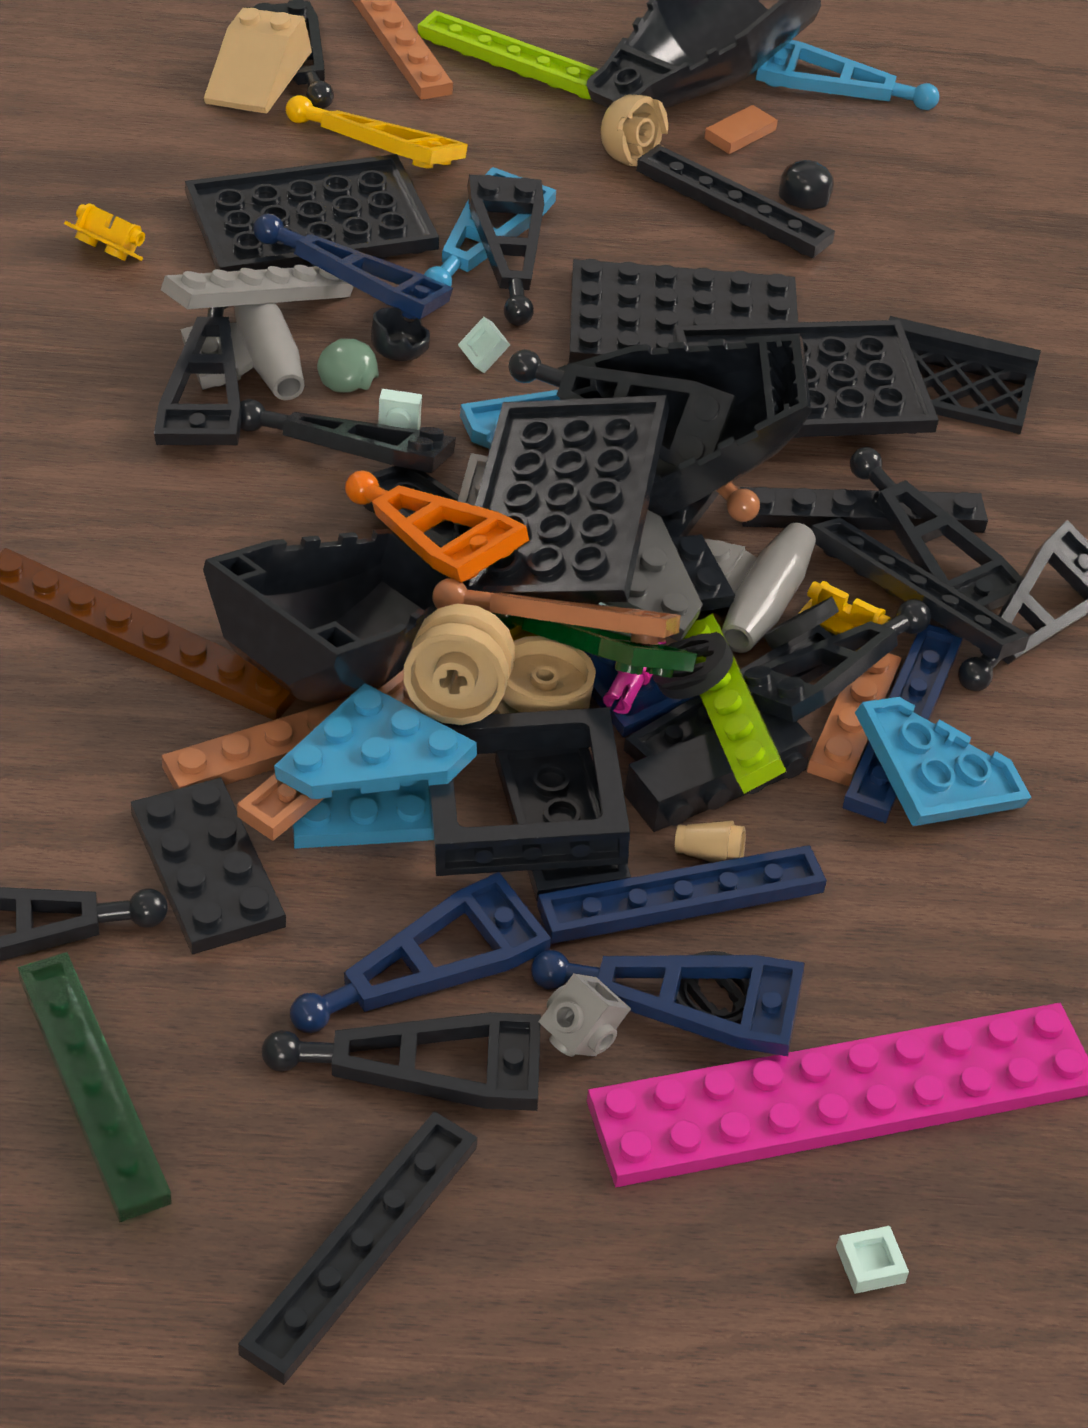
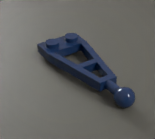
M263 214L255 221L254 234L260 242L269 245L280 242L294 248V254L383 303L399 308L402 311L403 317L422 319L450 300L453 291L452 287L421 273L313 234L302 236L284 228L281 219L274 214ZM378 278H381V279L387 280V281H389V282L398 284V286L393 287L392 285H390V284H388V283H386V282H384V281H382V280H380V279H378Z
M497 872L458 890L344 972V986L323 996L316 993H304L298 996L291 1005L290 1019L299 1031L316 1033L327 1025L330 1014L355 1002H358L363 1011L366 1012L508 971L535 958L541 952L550 950L551 937L500 872ZM465 913L493 951L434 967L419 945ZM400 958H402L413 973L373 986L369 983L372 978Z
M547 950L535 957L531 966V974L534 981L540 987L548 990L558 989L568 982L573 973L597 977L631 1008L630 1012L739 1049L788 1056L803 983L805 963L759 955L603 956L599 968L569 963L562 953L555 950ZM616 978H663L659 997L615 983ZM681 979H750L741 1024L676 1003Z

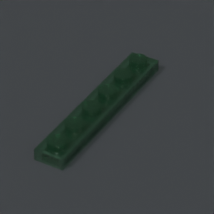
M68 952L18 967L20 982L119 1222L171 1205V1191Z

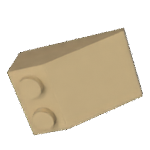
M242 8L226 30L204 96L205 104L267 114L312 52L304 16L291 15L286 12L264 11L256 8Z

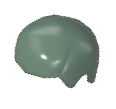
M338 339L329 344L322 351L318 359L317 369L323 385L334 392H352L358 388L368 390L374 377L379 378L378 363L374 352L369 345L357 339Z

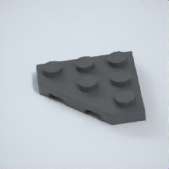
M648 510L628 602L602 603L608 606L681 615L679 633L669 636L676 641H681L698 618L703 604L661 516Z

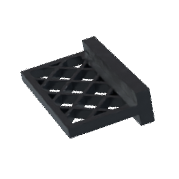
M890 316L889 320L901 321L920 373L924 376L923 381L926 388L932 386L940 396L936 399H931L937 415L1021 434L1041 350ZM926 364L946 367L947 369L934 374ZM964 372L984 376L985 378L972 383ZM955 377L962 385V388L949 392L942 382ZM1002 381L1024 386L1010 391ZM993 386L1001 396L987 401L980 390ZM970 395L978 406L974 408L962 407L957 400ZM1008 404L1017 414V417L1014 419L1001 416L995 409Z

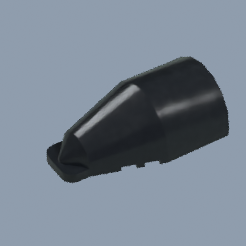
M649 0L647 2L648 10L643 18L637 17L633 22L634 30L629 38H622L605 64L587 80L586 86L590 98L594 102L608 108L612 102L626 95H645L659 100L664 108L667 109L747 79L815 20L821 7V0H779L770 9H767L758 0Z

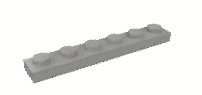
M295 265L294 268L269 266L268 269L264 270L241 268L240 271L231 272L219 269L213 270L212 273L185 271L181 275H165L161 291L186 309L345 298L351 296L354 286L317 266Z

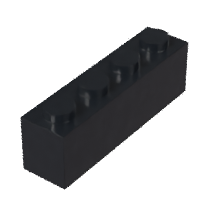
M762 711L760 715L787 772L744 794L714 730L630 763L624 795L653 832L671 825L677 826L697 814L710 809H719L729 801L746 794L758 793L764 787L785 778L791 779L806 770L813 739L797 721L792 723Z

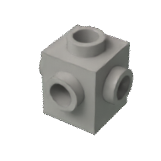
M573 973L568 982L559 987L547 1001L548 1009L538 1022L552 1034L549 1037L551 1044L565 1055L573 1057L575 1054L597 1056V1054L608 1049L617 1037L616 1029L631 1008L597 977Z

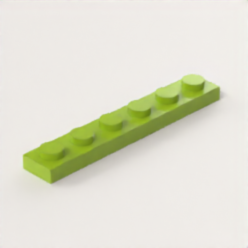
M434 10L418 24V34L420 37L431 41L435 45H443L459 51L462 55L473 56L489 62L492 66L506 68L517 72L522 77L533 78L547 83L550 87L560 88L577 94L580 98L591 100L586 83L591 75L599 70L595 67Z
M711 614L702 620H696L683 640L698 634L714 632L720 633L724 638L725 636L714 615ZM733 656L732 665L725 677L714 687L700 694L734 776L745 794L787 771ZM706 657L696 658L695 664L705 662Z

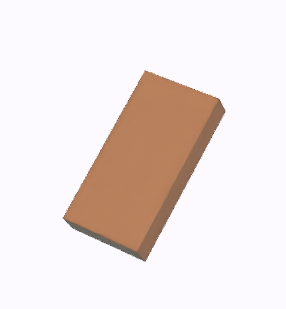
M751 105L707 127L704 139L726 153L731 154L776 131L778 120L756 106Z

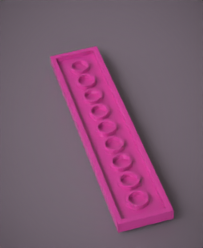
M1060 1002L789 1052L788 1056L772 1055L588 1089L586 1102L616 1188L1088 1096V1056Z

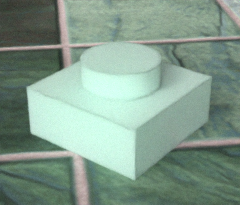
M483 317L462 339L458 346L474 367L485 373L506 351L510 343L492 321Z
M382 389L379 398L378 424L419 430L422 394Z
M890 1226L839 1236L836 1249L854 1294L906 1282L909 1271Z

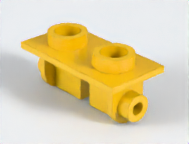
M91 203L81 204L76 211L78 219L75 225L66 220L64 222L65 225L77 230L75 238L93 247H96L98 241L107 244L104 252L123 261H126L128 255L141 261L143 260V257L134 253L136 247L141 246L145 240V233L136 224L116 216L109 229L108 227L114 215Z
M814 581L807 592V596L811 599L798 613L800 614L812 606L833 597L839 612L819 625L836 635L870 621L882 625L891 620V617L885 615L886 610L879 609L858 598L855 599L852 605L848 604L849 594L829 585L826 581L821 583Z

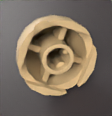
M626 95L612 102L606 110L601 124V139L606 152L617 162L627 166L637 167L638 158L660 144L662 134H668V118L663 104L659 100L645 95Z

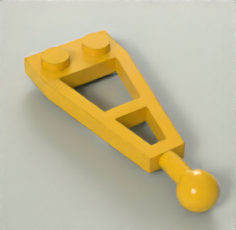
M302 95L290 98L286 104V114L292 122L305 123L311 120L321 123L320 127L413 159L412 164L417 167L433 168L434 164L451 165L452 160L466 158L468 144L338 110H324L314 107L312 102Z

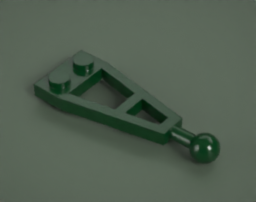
M493 613L509 630L520 626L522 630L596 656L616 661L614 669L618 671L642 675L643 667H647L646 672L649 674L673 678L674 670L693 672L697 654L668 645L631 642L630 635L610 630Z

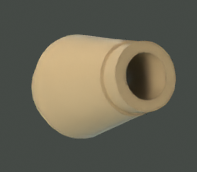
M733 820L678 825L675 836V852L684 853L685 855L712 863L744 857L745 826H736Z

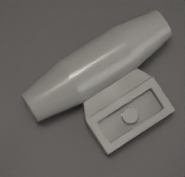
M276 303L234 306L236 323H230L237 379L240 380V376L254 367L278 399L291 400L298 397L304 389L299 350L280 308ZM193 326L180 329L184 345ZM206 337L200 354H222L220 337ZM196 374L202 390L226 384L225 374Z
M789 524L760 552L758 557L746 551L745 546L730 544L720 540L705 539L735 593L734 601L729 607L722 627V632L732 651L738 653L750 651L763 638V635L779 621L802 583L816 542L813 531L804 524Z

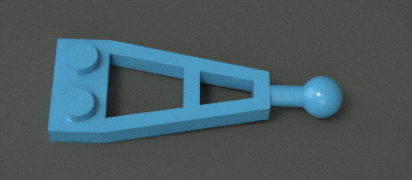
M791 40L758 68L756 80L765 82L773 87L782 86L889 102L891 96L913 101L914 105L922 110L933 109L938 104L940 98L938 89L930 83H923L917 87L896 83L897 76L795 40ZM800 59L839 73L841 76L838 78L795 72V68Z
M494 167L485 174L498 177L522 178ZM542 185L544 216L556 202V189ZM469 200L442 250L443 264L431 267L424 273L425 276L450 287L452 286V276L458 269L469 272L488 258L469 210ZM517 214L500 228L496 229L493 227L496 236H519L529 228L531 215ZM465 237L479 242L467 252L460 249Z

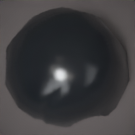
M795 161L786 167L781 176L779 197L786 203L799 208H823L829 203L833 192L834 178L828 168L817 161Z
M397 307L381 308L373 313L371 343L375 350L383 357L395 361H411L417 359L428 350L430 331L422 325L419 318H416L413 322H407L403 318L402 311Z

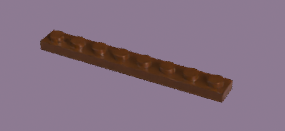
M4 548L0 552V595L271 720L279 719L297 699L236 652L12 550Z

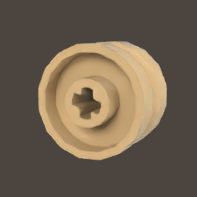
M457 603L438 608L424 619L404 664L403 683L410 700L425 715L442 723L465 725L483 720L498 707L505 694L508 678L514 666L515 644L510 631L495 614L479 606Z
M542 636L523 637L513 641L515 644L514 666L508 678L505 694L496 710L491 714L589 708L596 670L591 658L584 651Z

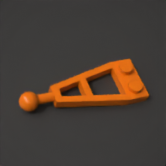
M367 471L354 472L348 477L345 484L346 494L352 502L359 505L372 502L375 515L433 569L457 580L459 583L476 577L480 571L499 559L509 556L515 549L530 541L526 525L499 512L400 485L387 491L379 487L376 477ZM405 508L416 512L405 517L398 510ZM444 520L472 527L441 548L424 534V532Z

